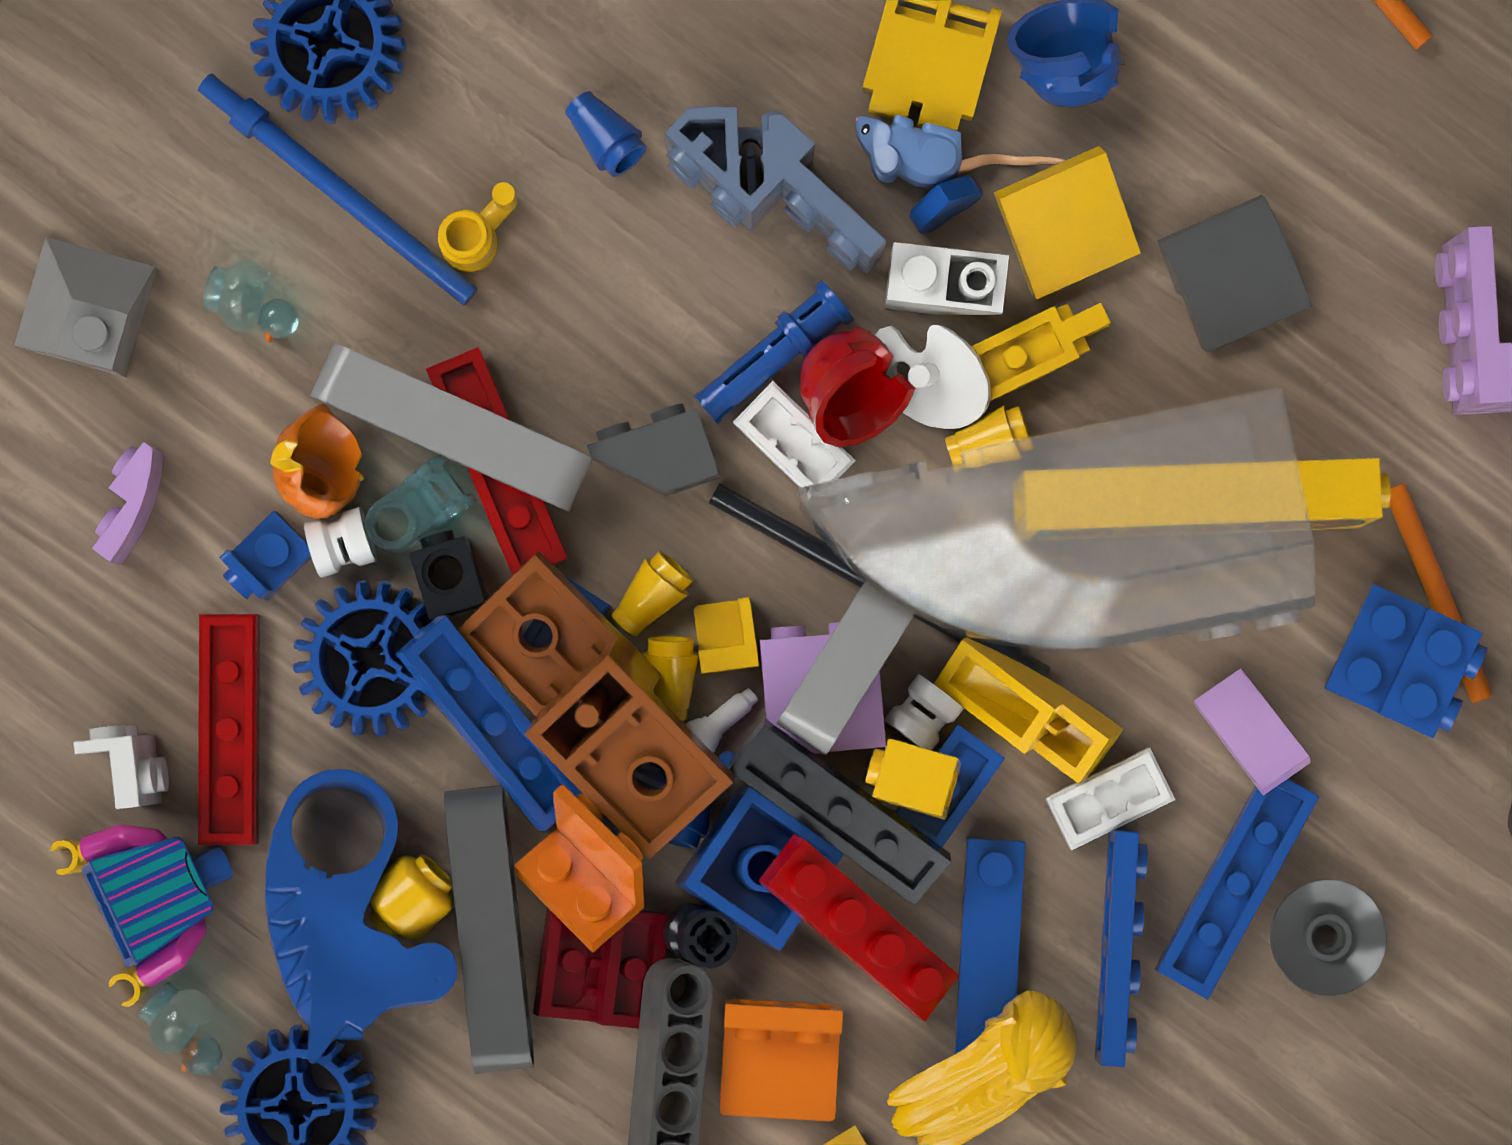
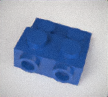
M1372 583L1324 688L1406 727L1434 738L1438 728L1447 732L1451 729L1463 700L1454 697L1455 691L1463 675L1474 679L1488 648L1478 644L1483 632Z

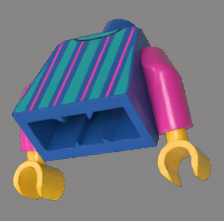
M119 824L86 835L80 841H56L51 845L50 851H60L68 848L72 853L73 859L69 867L56 870L57 874L83 873L126 965L125 969H122L109 980V987L121 979L130 981L134 987V995L121 1004L122 1006L129 1007L139 1001L147 993L149 987L158 985L187 965L206 935V922L204 918L214 911L212 901L206 889L232 878L233 874L229 861L219 846L191 858L181 837L167 839L159 829Z

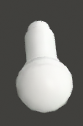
M747 688L742 693H736L708 717L704 716L703 718L694 719L685 725L712 752H715L720 739L723 738L722 734L752 710V706L759 700Z

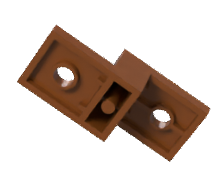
M539 550L457 628L458 632L481 661L535 715L525 735L622 833L627 835L649 860L734 782L735 775L653 693L661 674ZM531 619H538L547 623L552 630V643L545 647H534L528 644L522 635L523 623ZM645 762H653L660 765L667 775L666 785L656 790L644 788L635 777V768Z

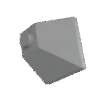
M45 237L14 346L126 378L157 268Z

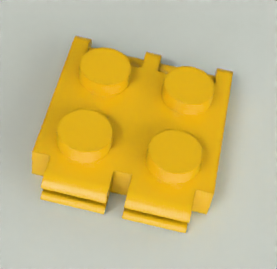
M886 0L862 86V92L872 94L867 113L894 120L895 115L907 118L910 107L913 105L922 108L917 124L918 127L922 128L924 123H930L957 131L960 119L972 121L1002 10L991 7L990 12L953 3L951 2L952 0H902L937 10L936 15L900 6L898 5L899 0ZM948 13L986 23V28L983 29L947 19Z

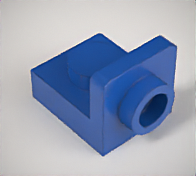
M273 510L233 551L227 549L219 558L229 568L223 574V577L238 593L246 599L254 593L260 599L269 600L312 557L307 542L278 512Z

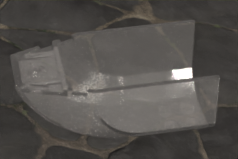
M1282 388L961 452L963 464L931 471L929 460L908 463L903 468L877 473H863L801 487L797 491L798 507L810 525L836 556L861 579L869 581L891 598L913 610L915 615L967 637L998 645L1030 650H1093L1196 631L1197 640L1201 642L1242 634L1240 622L1251 619L1254 621L1255 631L1301 622L1299 610L1315 607L1314 542Z

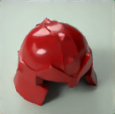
M861 327L839 332L822 339L810 350L801 367V397L808 407L809 419H813L816 433L821 440L835 447L858 445L879 435L903 413L916 389L900 373L892 379L886 374L890 367L891 359L894 356L886 344L871 334L870 331H866Z

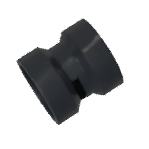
M688 903L678 906L669 914L663 928L664 943L669 952L677 958L698 967L708 969L719 967L727 962L736 950L738 937L736 927L731 919L722 912L699 904ZM707 939H710L709 942L702 947V945L706 943Z

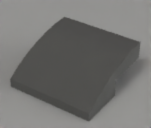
M1263 195L1157 240L1174 288L1183 297L1200 346L1207 353L1312 307L1289 246Z

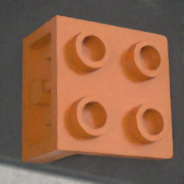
M562 784L553 791L557 829L514 864V872L594 952L644 908V878L641 862L643 855L627 835L620 832L615 836L601 822L603 820L601 812L584 794L580 793L575 797Z
M726 998L720 1113L728 1116L833 1121L836 1111L840 1034L842 1035L843 1023L842 1005Z

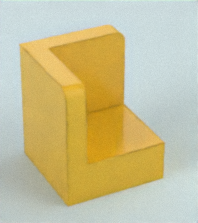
M750 597L738 598V600L698 605L694 608L701 674L759 667Z

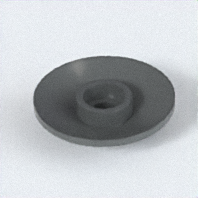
M1320 879L1297 887L1283 899L1272 919L1270 945L1276 964L1285 977L1293 984L1313 994L1336 996L1358 989L1374 976L1385 955L1387 931L1380 909L1367 893L1344 881ZM1329 925L1333 929L1334 939L1328 946L1321 947L1315 941V932L1320 926Z

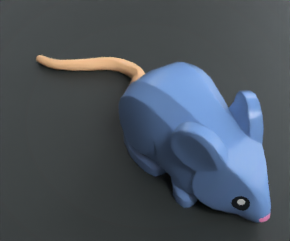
M895 115L892 126L881 120L866 116H858L855 122L857 137L863 151L870 160L872 173L878 181L883 183L893 182L898 176L915 187L932 190L938 183L954 179L961 173L988 164L1020 166L1057 165L1066 161L1054 157H1018L1002 154H982L963 160L961 132L930 123H924L920 129L913 127V120L899 115Z

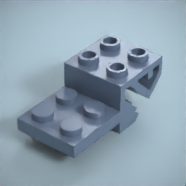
M691 107L665 132L668 152L666 156L671 161L668 165L669 169L691 189H694L698 183L703 186L713 199L710 203L711 207L734 228L742 222L752 231L783 198L787 204L783 210L789 218L807 233L815 227L827 238L829 244L826 250L847 270L851 271L857 266L867 274L881 259L886 239L809 170L813 165L815 143L779 111L772 110L764 114L761 118V127L738 128L737 107ZM751 142L757 144L760 150H762V155H760V177L762 184L756 189L755 151L749 148L746 151L747 193L740 187L742 180V156H739V151H741L744 144Z

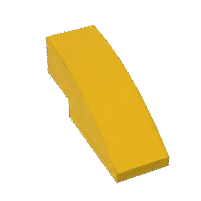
M967 637L962 639L934 682L935 686L1022 753L1026 754L1032 749L1078 784L1095 772L1123 731V728L1065 688L1010 657Z

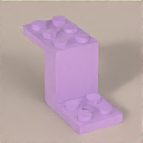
M1492 226L1468 227L1443 244V253H1437L1435 259L1436 282L1438 287H1445L1446 310H1441L1439 314V336L1442 344H1449L1450 367H1445L1443 370V394L1446 401H1452L1453 415L1512 412V343H1500Z

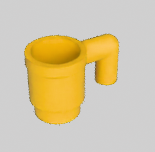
M500 182L493 187V199L480 213L467 209L458 210L449 214L442 221L438 230V243L445 260L454 269L464 273H475L485 269L493 262L498 251V239L495 230L515 209L518 203L515 190L509 183Z

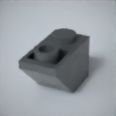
M683 404L669 406L652 413L653 423L631 430L629 422L604 428L596 432L598 441L587 445L590 455L595 462L664 496L720 479L698 409L686 412Z

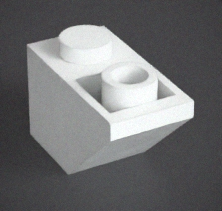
M894 242L890 253L884 309L933 315L1002 314L1009 255Z

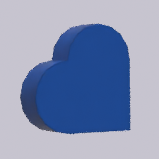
M968 175L938 183L914 206L909 218L920 234L929 233L946 223L950 218L974 205L982 197L983 192L974 178Z

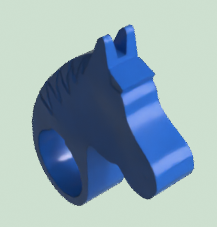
M344 769L327 770L312 775L293 790L273 829L266 860L265 909L269 936L284 988L295 1010L309 1027L308 1060L311 1064L316 1063L333 1039L361 1040L363 1038V1030L371 1026L381 1014L387 1011L408 1006L432 1004L439 1001L452 988L457 977L456 959L448 948L437 943H423L407 949L391 935L372 930L364 924V912L396 843L398 821L391 799L377 782L364 774ZM330 789L349 790L364 797L377 811L383 829L381 849L376 857L363 868L351 873L333 874L332 878H325L326 872L320 871L313 866L309 870L305 867L306 861L299 854L293 841L292 821L299 807L311 796Z

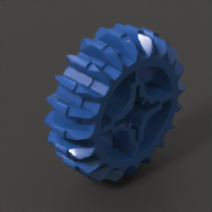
M264 0L263 6L273 17L271 20L265 18L254 19L253 27L256 31L267 37L250 42V49L254 54L266 56L253 67L259 77L271 76L264 86L265 91L270 97L284 92L280 105L285 111L291 112L302 102L301 116L305 121L311 122L316 117L319 107H322V114L326 123L335 124L337 108L343 107L348 118L353 121L359 117L355 103L364 100L367 107L371 110L379 107L376 98L371 93L376 87L387 94H391L395 88L392 82L384 74L385 72L401 74L403 73L404 65L400 60L389 55L406 51L407 43L404 38L392 36L403 28V22L399 15L386 16L393 7L391 0H284L281 4L275 0ZM332 5L326 6L322 17L315 23L300 24L296 22L302 15L316 7ZM350 8L364 15L371 23L374 35L373 50L362 47L360 41L348 37L350 22L347 16ZM335 36L341 47L339 50L329 49L326 57L322 55L316 45H312V43L318 45L319 42L328 44L331 37ZM285 43L295 45L298 51L309 55L307 70L310 73L307 85L299 82L289 74L285 62ZM363 66H365L363 71L348 83L338 87L325 88L326 85L331 86L335 75L340 70L348 67L362 70Z
M358 581L356 584L357 599L353 601L349 592L340 586L334 590L335 598L340 607L334 609L330 603L320 599L315 603V606L325 617L324 621L320 624L316 620L304 618L301 622V625L306 630L316 634L313 642L298 639L294 642L295 649L311 652L310 661H299L293 664L294 672H312L314 678L303 683L299 687V691L302 695H310L320 690L323 696L313 704L312 711L315 714H322L332 705L336 707L330 720V725L334 728H340L346 722L348 716L352 715V734L363 735L366 730L367 720L370 718L373 722L375 734L383 736L387 734L388 730L387 717L392 716L395 725L400 730H404L409 727V719L404 709L410 707L416 715L424 717L429 711L418 697L422 692L427 696L429 695L406 666L397 659L394 653V644L399 634L397 630L402 622L408 627L413 637L426 627L421 623L428 615L425 604L423 602L412 611H409L407 608L413 599L414 593L407 588H404L398 594L395 602L390 601L392 584L387 581L380 582L376 598L371 597V588L367 581ZM371 610L387 612L381 624H376L374 630L364 638L357 639L338 630L343 622L358 613ZM379 642L384 651L378 655L385 656V664L396 669V673L389 669L370 668L364 674L365 672L361 669L360 665L365 661H359V653L349 648L348 644L358 648L373 649ZM329 645L343 654L349 663V674L345 681L347 686L342 694L333 684L328 672L327 652ZM385 677L407 687L399 697L387 704L376 707H366L357 704L363 692H367L373 682Z
M300 1024L290 1028L289 1044L286 1043L279 1029H274L267 1033L270 1051L257 1040L247 1045L248 1053L255 1063L241 1057L236 1058L232 1062L231 1066L234 1071L244 1079L228 1078L222 1085L224 1091L238 1096V1100H230L220 1105L221 1114L237 1115L238 1121L233 1122L224 1129L226 1137H234L242 1133L246 1141L240 1145H281L263 1129L257 1115H261V1118L276 1119L283 1124L287 1132L288 1143H292V1145H310V1137L314 1134V1122L317 1117L330 1115L332 1112L345 1111L339 1133L334 1140L326 1145L368 1144L364 1136L355 1129L373 1130L376 1126L377 1120L371 1115L361 1113V1109L376 1106L379 1103V1096L373 1093L361 1094L360 1088L372 1083L375 1080V1076L371 1071L364 1072L358 1076L353 1072L352 1068L356 1067L364 1059L360 1051L353 1053L346 1061L339 1055L346 1046L347 1040L335 1039L329 1049L327 1048L317 1061V1063L324 1066L334 1075L343 1093H337V1090H324L314 1082L311 1066H307L308 1043L305 1042V1032ZM289 1058V1071L285 1074V1086L282 1092L272 1093L266 1097H255L257 1085L266 1069L274 1062ZM296 1087L297 1091L301 1092L303 1101H312V1104H319L314 1109L310 1108L303 1114L305 1118L303 1122L302 1118L299 1117L297 1108L288 1107L287 1104L280 1105L283 1101H288L296 1095L294 1091Z

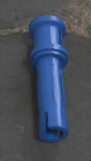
M819 281L815 285L816 292L790 314L783 311L777 316L778 320L775 322L777 328L739 358L713 382L694 395L717 424L799 354L804 358L816 343L840 323L848 325L854 320L848 309L824 281Z

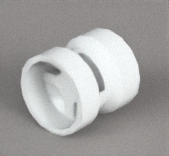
M361 507L344 511L340 519L327 522L320 518L304 523L308 548L316 571L321 578L339 573L343 565L354 563L358 566L377 562L372 534Z
M918 674L908 687V698L902 705L894 706L884 721L917 747L932 751L939 742L938 732L945 723L954 722L964 708L933 683ZM918 703L936 717L934 721L915 707Z

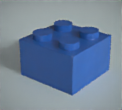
M750 786L738 787L707 833V837L703 839L675 881V884L711 909L722 912L731 919L733 924L768 948L781 951L801 921V918L759 883L758 880L793 835L805 839L835 867L844 853Z

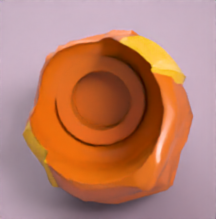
M319 404L308 410L279 434L270 460L271 465H273V479L278 493L299 513L315 519L328 518L330 515H335L342 507L347 506L348 503L355 499L360 482L364 480L363 474L356 470L362 457L357 438L349 427L334 416L327 405Z

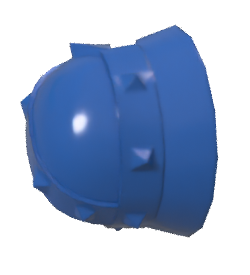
M1059 0L1044 4L1021 17L1011 27L1006 39L1010 52L1022 68L1020 78L1026 81L1044 101L1059 107L1074 108L1099 100L1102 101L1109 90L1118 85L1119 65H1125L1118 44L1112 41V32H1117L1118 9L1103 0Z

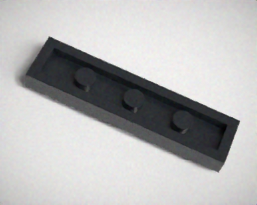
M764 718L729 762V770L914 905H916L951 863V854L766 718Z

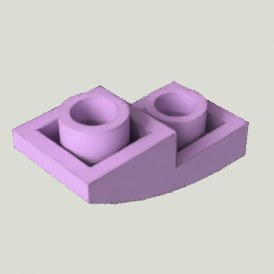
M143 442L138 449L133 446L127 449L113 467L112 474L116 478L109 486V489L127 502L122 509L117 506L113 507L104 516L95 530V534L100 538L92 549L109 562L120 565L124 563L141 536L153 510L160 486L164 453L146 442Z

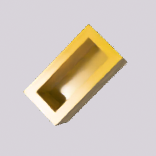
M888 739L885 751L875 748L867 772L866 783L875 787L872 796L878 801L946 820L961 768V762L958 758Z

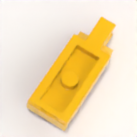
M1102 303L1094 305L1076 315H1073L1068 304L1057 309L1053 306L971 346L979 355L989 376L991 386L990 402L1077 361L1081 355L1089 352L1090 348L1085 338L1109 327V324H1111Z

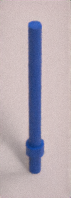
M212 73L201 82L198 92L231 118L229 124L247 139L253 136L460 304L465 306L478 290L476 286L268 119L269 112L251 97L244 100Z

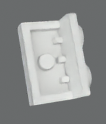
M118 725L89 729V741L74 742L75 754L110 753L116 809L162 803L161 792L168 791L169 776L165 758L157 757L155 735H138L137 725Z

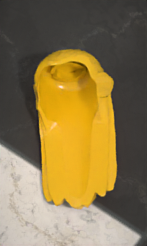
M1031 990L1017 995L1004 1006L1000 1015L985 1021V1028L982 1034L965 1049L913 1076L889 1093L888 1105L898 1106L891 1120L893 1128L897 1129V1133L901 1136H918L917 1142L919 1145H962L1012 1115L1036 1094L1050 1088L1066 1086L1067 1073L1074 1064L1077 1051L1076 1031L1067 1010L1056 999L1038 991Z

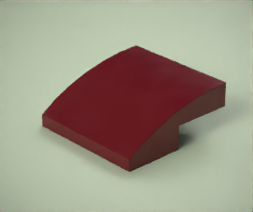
M547 907L533 1014L538 1017L590 1021L606 1026L639 1029L643 982L649 968L659 960L665 959L667 947L664 943L663 928L669 914L641 910L596 951L592 952Z

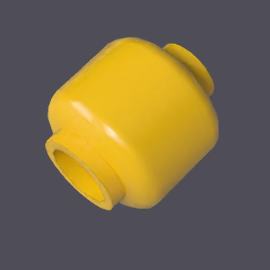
M422 854L418 858H414L409 855H403L397 858L382 873L369 901L374 910L369 915V919L380 932L391 935L394 938L400 935L411 941H419L453 908L454 901L450 892L453 888L452 880L428 856Z

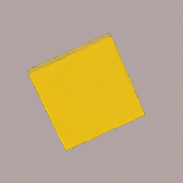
M1100 146L994 192L1028 288L1036 299L1141 254L1107 154Z

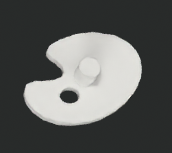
M932 325L929 327L926 348L923 352H917L912 349L900 331L893 326L881 328L875 334L877 338L886 344L894 356L886 372L891 379L898 374L897 365L899 362H905L911 368L908 373V381L916 389L907 408L903 411L908 417L930 427L954 429L973 424L988 409L991 399V386L984 365L973 348L952 330L943 325Z

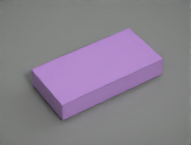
M1241 668L1194 700L1196 709L1262 795H1265L1311 763L1310 756Z

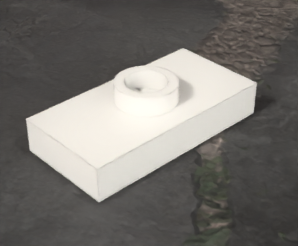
M773 381L733 421V425L815 503L856 461L842 447H835L824 443L816 433L813 419H809V415Z
M1148 747L1090 775L1079 784L1075 782L1044 797L1070 850H1074L1175 800L1151 748Z

